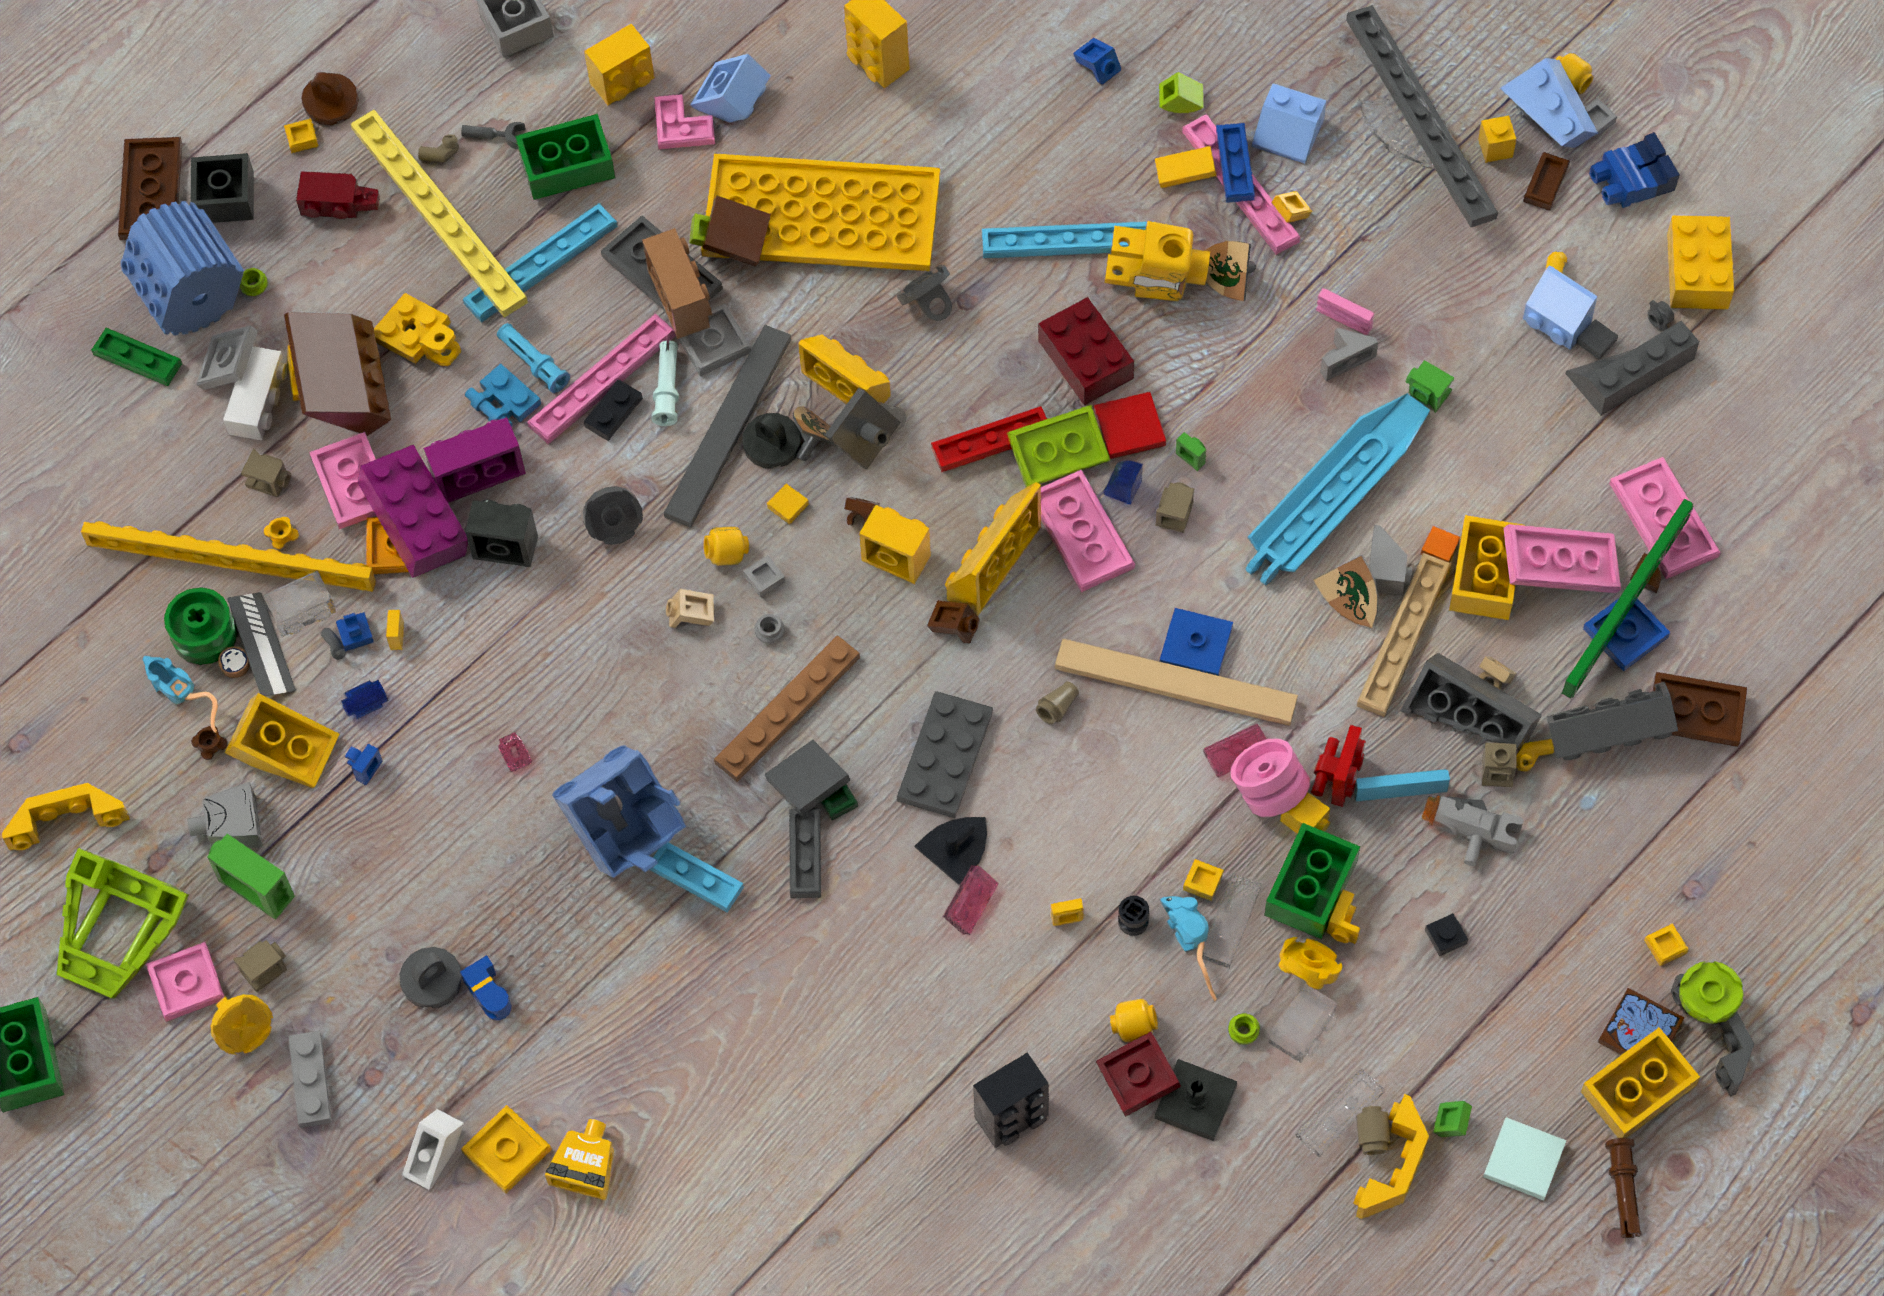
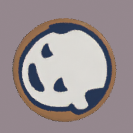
M240 647L225 649L218 659L222 673L229 678L243 676L250 667L246 651Z

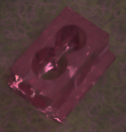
M516 732L499 739L500 745H498V748L510 772H514L532 763L526 747ZM515 746L519 757H513L512 749L509 748Z

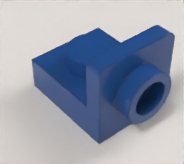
M1092 38L1073 53L1076 62L1091 69L1097 82L1100 84L1107 82L1122 69L1115 49L1096 38Z

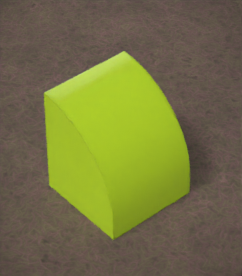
M1180 72L1175 73L1159 84V108L1173 113H1191L1204 108L1203 84Z

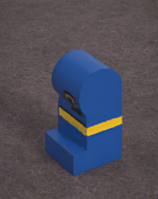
M487 955L460 971L464 984L490 1019L502 1020L510 1014L511 1002L504 988L497 986L493 981L492 977L496 976V972Z

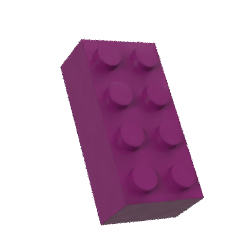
M414 444L360 466L358 484L412 578L466 556L468 546L466 533Z

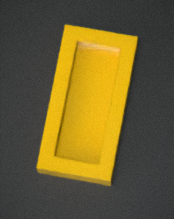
M1210 146L1155 158L1161 188L1217 176Z

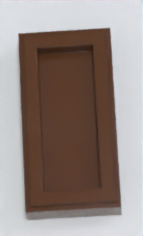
M1543 152L1524 195L1523 202L1550 211L1568 170L1570 160Z

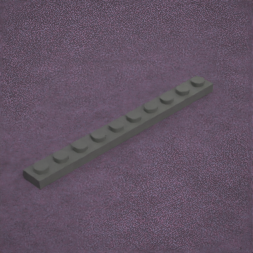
M1373 5L1348 12L1346 17L1347 23L1470 228L1496 220L1498 211Z

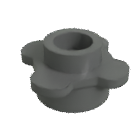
M1652 300L1649 302L1648 319L1653 326L1665 331L1668 329L1667 324L1674 320V313L1666 302L1660 301L1657 303Z

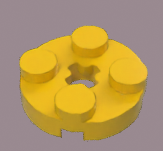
M1298 937L1288 938L1284 942L1279 953L1280 962L1278 964L1282 971L1294 974L1305 980L1306 984L1314 989H1322L1324 984H1332L1337 980L1342 970V963L1337 964L1335 961L1337 955L1330 948L1308 938L1305 943L1296 942Z

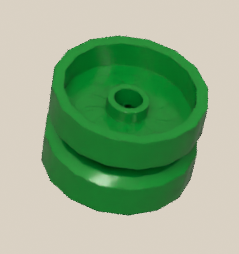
M203 587L187 589L176 595L167 606L164 614L165 629L177 654L187 662L198 665L212 664L218 661L220 654L225 649L234 647L237 639V626L227 602L216 591Z

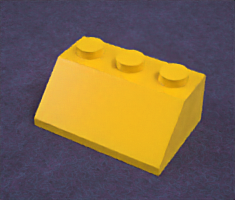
M821 334L802 339L798 343L801 373L845 404L850 401L858 388L865 390L877 402L885 403L890 398L891 390L888 377L881 371H874L868 367L860 356H853L848 353L837 340H830Z

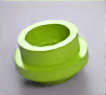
M249 268L244 271L239 287L244 294L257 296L266 290L268 280L265 273L259 269Z
M1242 1013L1230 1020L1228 1033L1234 1042L1247 1045L1253 1043L1258 1038L1260 1025L1255 1017ZM1245 1026L1250 1031L1247 1034H1241L1238 1029Z

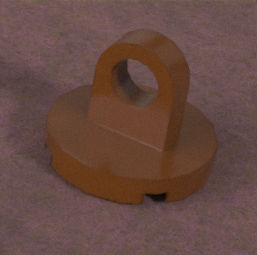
M325 72L315 74L314 78L303 89L301 97L307 116L311 120L323 125H334L342 119L344 121L347 120L356 111L359 101L356 86L349 78L341 74Z

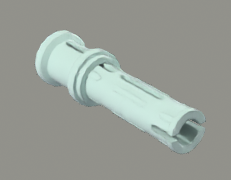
M666 340L662 341L659 345L658 387L653 392L655 411L651 415L652 422L660 426H671L678 420V415L675 412V403L679 399V394L675 389L678 344L669 340L668 351Z

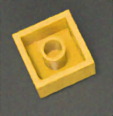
M632 24L584 51L589 82L607 105L624 99L627 94L639 87L646 86L655 78L650 46Z
M875 505L859 533L862 561L915 584L931 556L929 528L920 520L905 518L892 508H883Z

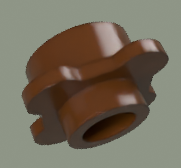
M211 726L201 729L191 740L192 746L201 751V756L205 760L212 759L217 751L224 750L228 746L227 739L219 735L216 726V733L212 730Z

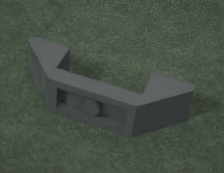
M1679 974L1675 977L1671 989L1672 997L1678 1006L1682 1005L1679 997V988L1684 974ZM1738 1012L1727 1021L1719 1023L1724 1032L1723 1039L1729 1051H1734V1053L1720 1058L1715 1076L1720 1087L1726 1088L1730 1097L1736 1095L1754 1047V1042Z

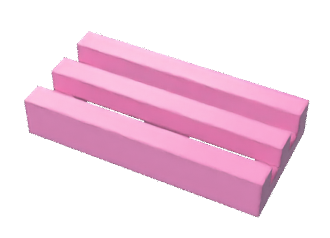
M1323 288L1318 295L1319 300L1317 301L1316 311L1364 335L1369 334L1374 318L1372 311Z

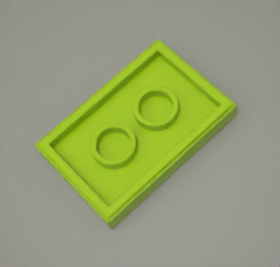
M1091 405L1007 433L1025 488L1035 482L1043 484L1110 461Z

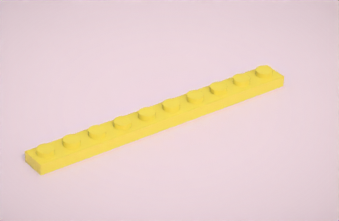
M372 110L352 122L351 127L354 133L501 315L505 318L527 304L526 295L378 113Z

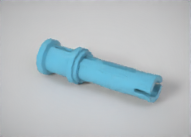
M506 323L499 328L497 337L531 367L532 375L536 378H541L548 385L547 387L550 392L557 393L568 384L570 374L555 365L554 359L550 355L541 354L511 324Z

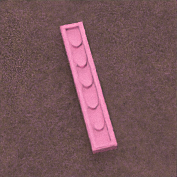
M1206 114L1183 126L1182 133L1195 149L1211 147L1216 177L1223 185L1216 126ZM1252 174L1255 200L1236 203L1275 255L1299 243L1300 236L1293 226L1287 223L1271 203L1273 200Z
M655 313L528 421V427L547 444H550L596 405L618 379L623 382L660 350L659 345L662 341L667 340L668 343L669 340L671 341L676 337L673 328Z

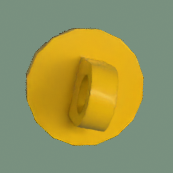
M243 994L231 999L224 996L216 1004L218 1010L214 1014L210 1025L211 1036L218 1047L226 1053L237 1055L236 1053L242 1051L244 1054L252 1052L262 1045L270 1035L272 1029L270 1024L271 1019L273 1020V1014L268 1005L257 996Z

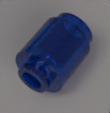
M369 680L344 692L345 699L341 700L347 716L353 715L356 720L382 708V704L388 702L387 695L379 680L373 682Z

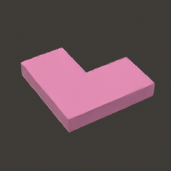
M682 94L654 97L659 149L715 144L712 115L685 118Z

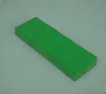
M107 327L91 349L93 355L165 386H169L182 365L180 358Z

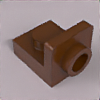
M938 600L927 627L932 632L957 635L963 643L970 644L974 633L978 629L980 619L967 603Z

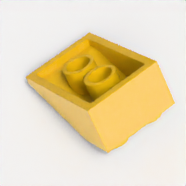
M257 693L250 699L225 753L254 768L314 788L340 734Z

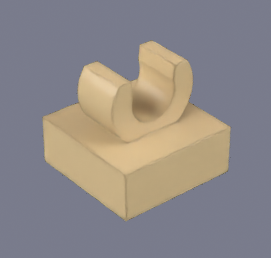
M1485 656L1479 667L1486 672L1481 673L1478 677L1486 680L1488 677L1493 678L1494 686L1501 689L1502 683H1511L1517 673L1493 657Z

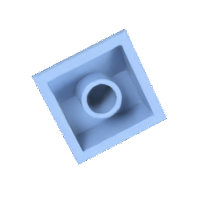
M749 54L715 62L690 106L729 123L745 120L752 114L754 110L753 105L757 98L765 92L766 83L771 75Z
M1273 83L1262 107L1252 147L1305 164L1325 118L1326 100Z
M1549 265L1525 305L1523 319L1533 329H1539L1550 336L1551 340L1556 344L1563 345L1571 350L1576 344L1577 338L1592 323L1598 296Z

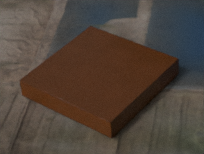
M716 196L702 249L756 267L760 260L771 214Z

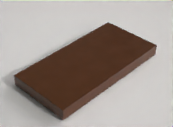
M181 137L124 139L118 225L119 240L128 239L131 226L143 213L147 215L151 209H160V206L163 204L170 206L171 202H177L179 205L182 159Z

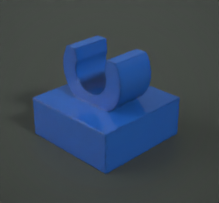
M365 612L343 616L344 619L336 621L345 652L374 643Z
M367 744L363 752L351 746L345 755V758L349 759L347 764L352 767L356 781L364 785L368 784L383 762L379 749L370 744Z

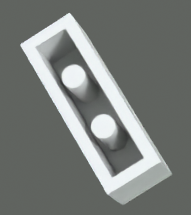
M252 347L241 381L235 382L223 419L228 435L262 440L265 430L270 429L272 423L271 411L273 405H277L279 402V386L281 380L286 379L288 364L285 363L281 351Z

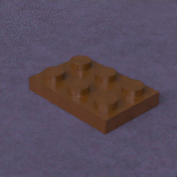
M1661 672L1655 673L1652 691H1655V684L1665 682L1671 696L1678 731L1672 732V736L1739 747L1747 687Z

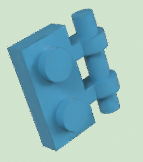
M501 363L479 381L484 392L478 393L471 387L465 393V397L471 401L470 405L475 410L482 411L488 416V421L500 420L506 417L509 419L511 416H514L521 422L541 405V399ZM496 400L502 407L496 409L490 403Z

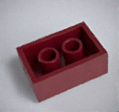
M1088 297L1038 323L1039 343L1083 405L1134 379V360Z

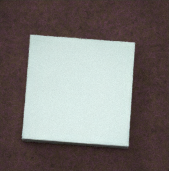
M1506 1117L1483 1177L1544 1201L1566 1140Z

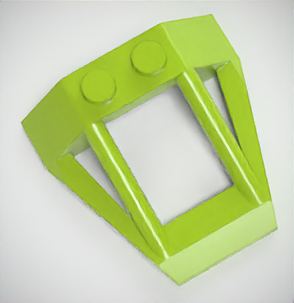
M78 848L66 875V905H63L62 912L64 926L63 936L60 937L56 975L114 999L167 939L179 920L189 894L171 884L126 865ZM87 885L91 888L99 889L96 898L75 934L83 886ZM111 894L148 909L149 912L120 966L81 950ZM162 917L163 920L160 922L156 930L153 932L159 919Z

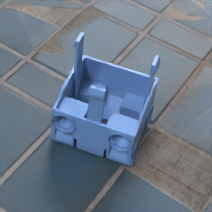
M626 745L613 749L603 759L571 781L561 785L552 794L600 872L613 878L625 869L633 866L642 869L644 873L653 868L658 862L649 855L668 843L676 833L686 827L682 816L675 807L680 805V801L674 791L662 788L644 756L638 750L635 751L626 747ZM616 795L622 802L620 814L628 825L619 832L611 820L602 819L597 812L598 802L604 805Z

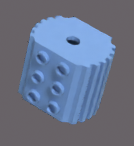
M181 201L180 205L177 202H171L170 206L163 204L160 206V209L153 208L149 211V214L145 215L143 213L130 228L123 258L121 259L122 272L128 277L137 295L145 303L150 315L154 317L164 334L169 335L171 332L173 336L178 335L179 332L185 335L191 330L196 332L200 327L206 328L211 322L216 323L226 311L233 309L244 273L243 268L203 209L199 210L195 203L190 202V205H188L186 201Z

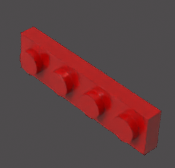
M1042 406L932 442L931 449L942 473L1012 449L1007 435L1008 432L1046 420L1047 418Z

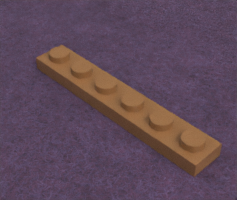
M837 635L714 758L715 765L738 782L860 659V653Z

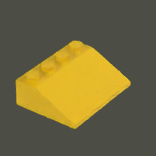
M1037 482L1014 494L1005 505L1001 504L997 508L993 517L994 521L989 527L985 526L981 530L977 539L978 543L974 549L966 551L961 561V567L957 572L953 571L947 578L945 587L948 601L967 603L977 616L981 613L1041 528V485Z

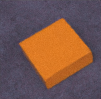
M1433 526L1421 549L1420 555L1425 553L1450 563L1461 537Z

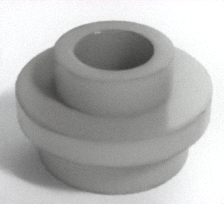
M773 614L761 616L754 627L756 637L764 643L779 641L785 632L783 621ZM772 627L775 631L766 633L765 629Z

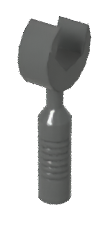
M522 122L509 124L505 131H497L492 127L462 125L461 135L489 139L497 136L505 137L507 144L511 148L518 149L514 135L517 131L526 130Z

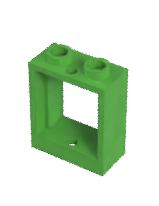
M226 834L222 840H218L212 845L207 858L218 881L276 920L295 897L285 872L229 834Z

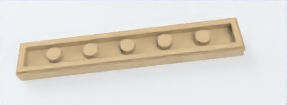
M1423 553L1360 694L1357 707L1383 717L1386 716L1450 571L1451 563Z

